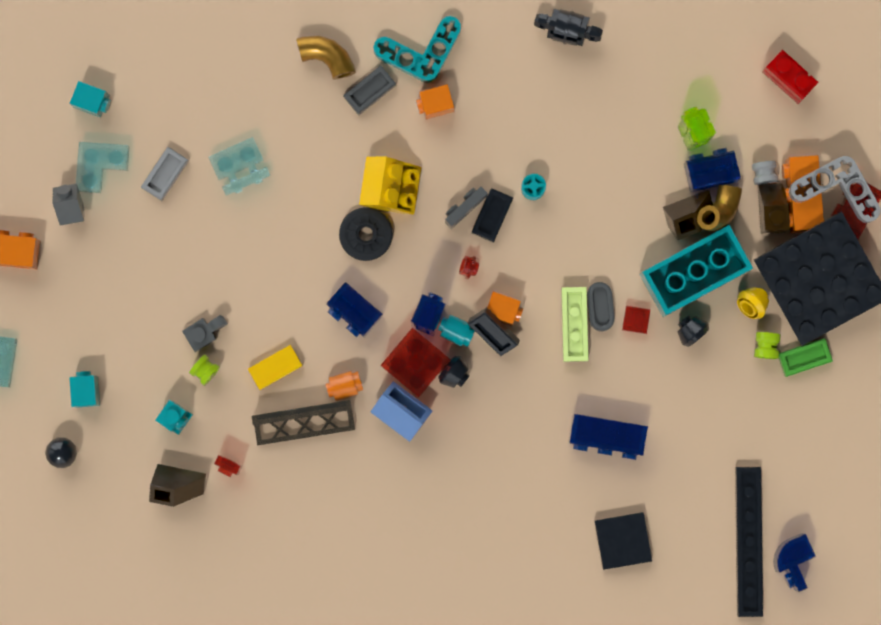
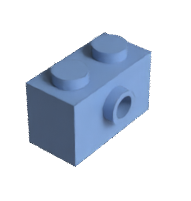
M394 381L371 410L373 415L409 442L433 412V410Z

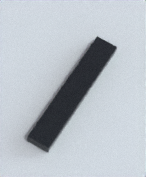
M735 467L737 617H763L761 467Z

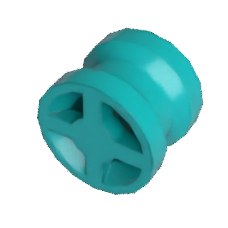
M538 174L527 175L521 184V192L529 200L540 199L546 190V182Z

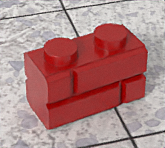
M783 49L762 71L797 104L819 83L812 75L809 76L808 72Z

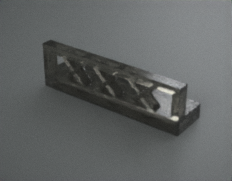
M350 400L251 416L252 424L255 427L257 446L355 430ZM347 412L349 426L338 427L331 421L337 413ZM332 414L329 420L323 415ZM319 416L326 421V424L320 431H314L307 426L312 417ZM308 418L305 423L298 419ZM295 420L302 425L297 434L289 435L283 430L288 421ZM283 422L280 427L274 423ZM271 424L278 429L272 438L262 440L260 425ZM329 424L335 427L333 429H326ZM304 428L310 431L308 433H301ZM280 432L286 435L283 437H277Z

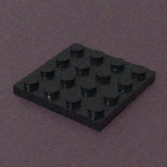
M842 211L754 259L755 264L802 346L881 304V281Z

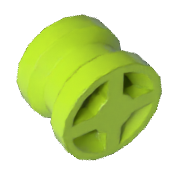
M203 355L191 368L189 374L197 376L200 379V383L205 386L216 375L220 367L217 364H212L209 361V357Z

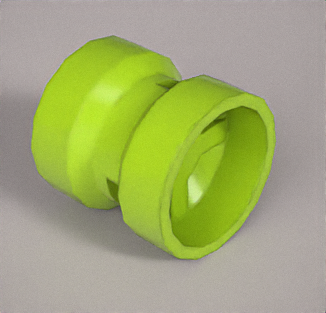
M756 332L755 340L758 342V347L754 350V357L779 359L777 344L780 342L781 334Z

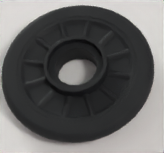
M364 207L353 210L343 219L339 229V239L348 255L357 260L371 261L381 257L389 249L393 239V230L389 219L382 212L374 208ZM364 227H368L373 231V236L368 241H363L359 237V232Z

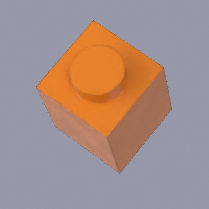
M448 84L419 92L420 99L416 100L419 114L424 113L426 120L454 112Z
M494 291L487 307L502 323L510 326L513 325L514 321L519 322L524 309L519 307L520 300Z

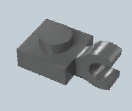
M221 315L211 320L208 324L202 318L182 332L194 352H198L217 340L214 332L223 328L228 323Z

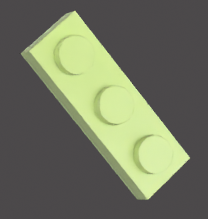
M562 287L563 362L588 361L587 287Z

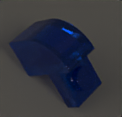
M801 533L782 542L776 549L773 558L775 572L780 573L786 570L787 574L784 575L785 581L790 589L794 588V591L797 592L808 588L798 565L816 557L807 535Z

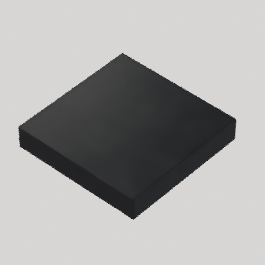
M644 512L594 520L603 570L652 562Z

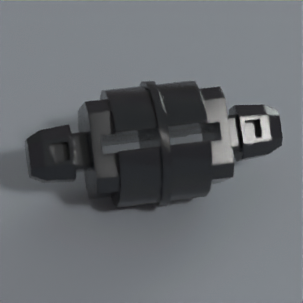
M554 9L551 17L548 14L539 13L536 14L534 25L537 28L548 29L547 38L562 42L565 45L583 46L585 38L588 41L599 42L603 34L601 28L593 25L592 27L589 26L590 17L574 13V11Z

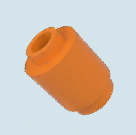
M349 371L329 377V383L325 384L329 398L334 397L335 401L358 395L359 391H363L358 371L354 373Z

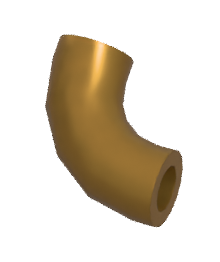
M322 36L296 38L302 62L308 60L324 62L331 72L332 79H342L356 73L348 52L336 41Z
M718 185L713 206H705L698 213L697 222L699 226L708 231L723 229L732 222L739 207L742 188Z

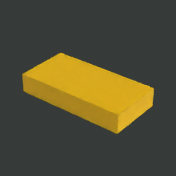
M289 345L248 368V371L261 391L303 367L292 346Z

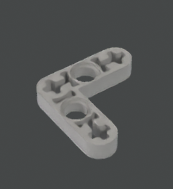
M849 156L839 157L791 184L789 188L790 198L795 202L802 203L839 184L860 221L870 223L880 215V206L857 164ZM840 162L844 165L849 164L848 174L842 171L834 177L833 171L841 166ZM818 173L827 174L829 177L828 185H818L816 182ZM811 182L813 188L804 192L805 197L801 194H795V191L798 189L796 185L802 188ZM852 183H858L862 186L863 192L860 196H854L850 193L849 189ZM867 196L868 200L864 201L866 207L874 209L871 213L872 217L870 218L869 215L864 216L862 213L865 210L863 203L857 205L855 201H859Z

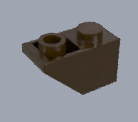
M709 190L663 207L668 228L677 240L702 231L697 222V216L703 207L713 206Z
M157 464L150 484L149 502L174 507L203 495L206 473Z

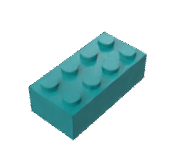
M730 225L644 270L639 275L662 317H665L749 272L753 267Z

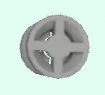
M763 161L752 164V170L755 171L756 176L753 179L755 185L779 181L778 175L775 174L776 161Z

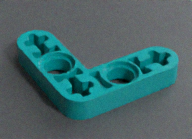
M447 16L443 18L423 55L388 37H380L374 42V54L381 61L422 82H432L438 77L461 32V24L455 17ZM454 23L456 31H451L447 37V40H451V43L438 37L439 34L444 37L446 33L444 25ZM385 43H388L389 50L395 52L396 48L400 50L396 53L395 60L393 61L391 60L393 55L389 52L380 54L378 46H384ZM436 43H441L446 48L445 53L441 56H437L432 52V47ZM407 53L413 57L411 65L403 66L400 64L399 58L402 54ZM429 56L434 61L440 62V64L438 65L434 62L432 65V72L434 74H428L426 77L423 75L424 72L421 68L428 67L430 59L426 58Z

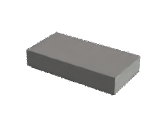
M167 147L141 188L163 201L189 160Z

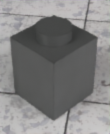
M77 183L54 187L52 203L59 225L83 222L84 204Z

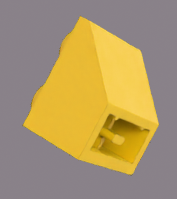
M387 156L366 157L359 205L376 210L414 215L421 167Z

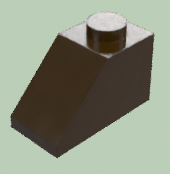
M783 184L757 185L761 234L785 233L790 230L789 207Z

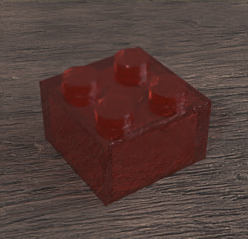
M412 327L380 366L417 398H420L451 359Z

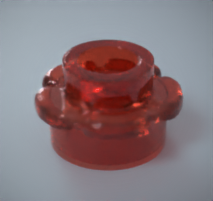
M464 256L460 264L459 274L465 276V279L475 276L478 272L479 262H476L475 256Z

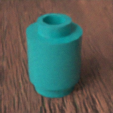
M451 314L449 318L443 317L438 328L442 332L440 337L459 346L463 344L467 347L475 331L467 324L468 322Z

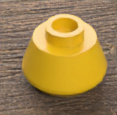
M757 287L741 291L737 295L738 308L748 318H763L769 305L767 292Z

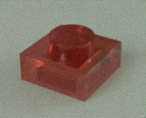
M625 306L622 331L647 334L650 309Z
M218 455L214 463L219 466L217 471L229 477L232 474L239 475L243 467L222 455Z

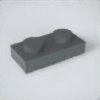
M482 187L477 190L472 188L463 197L465 201L459 207L455 204L445 213L447 216L445 223L452 230L487 197L488 193Z

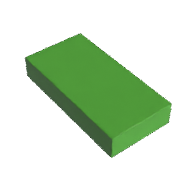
M825 338L779 353V361L785 377L833 362Z

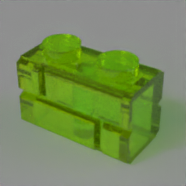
M696 106L683 112L684 115L681 116V122L677 128L681 137H684L683 141L687 150L691 151L708 144L715 136L716 131L712 122H709L710 117L706 109L698 110Z

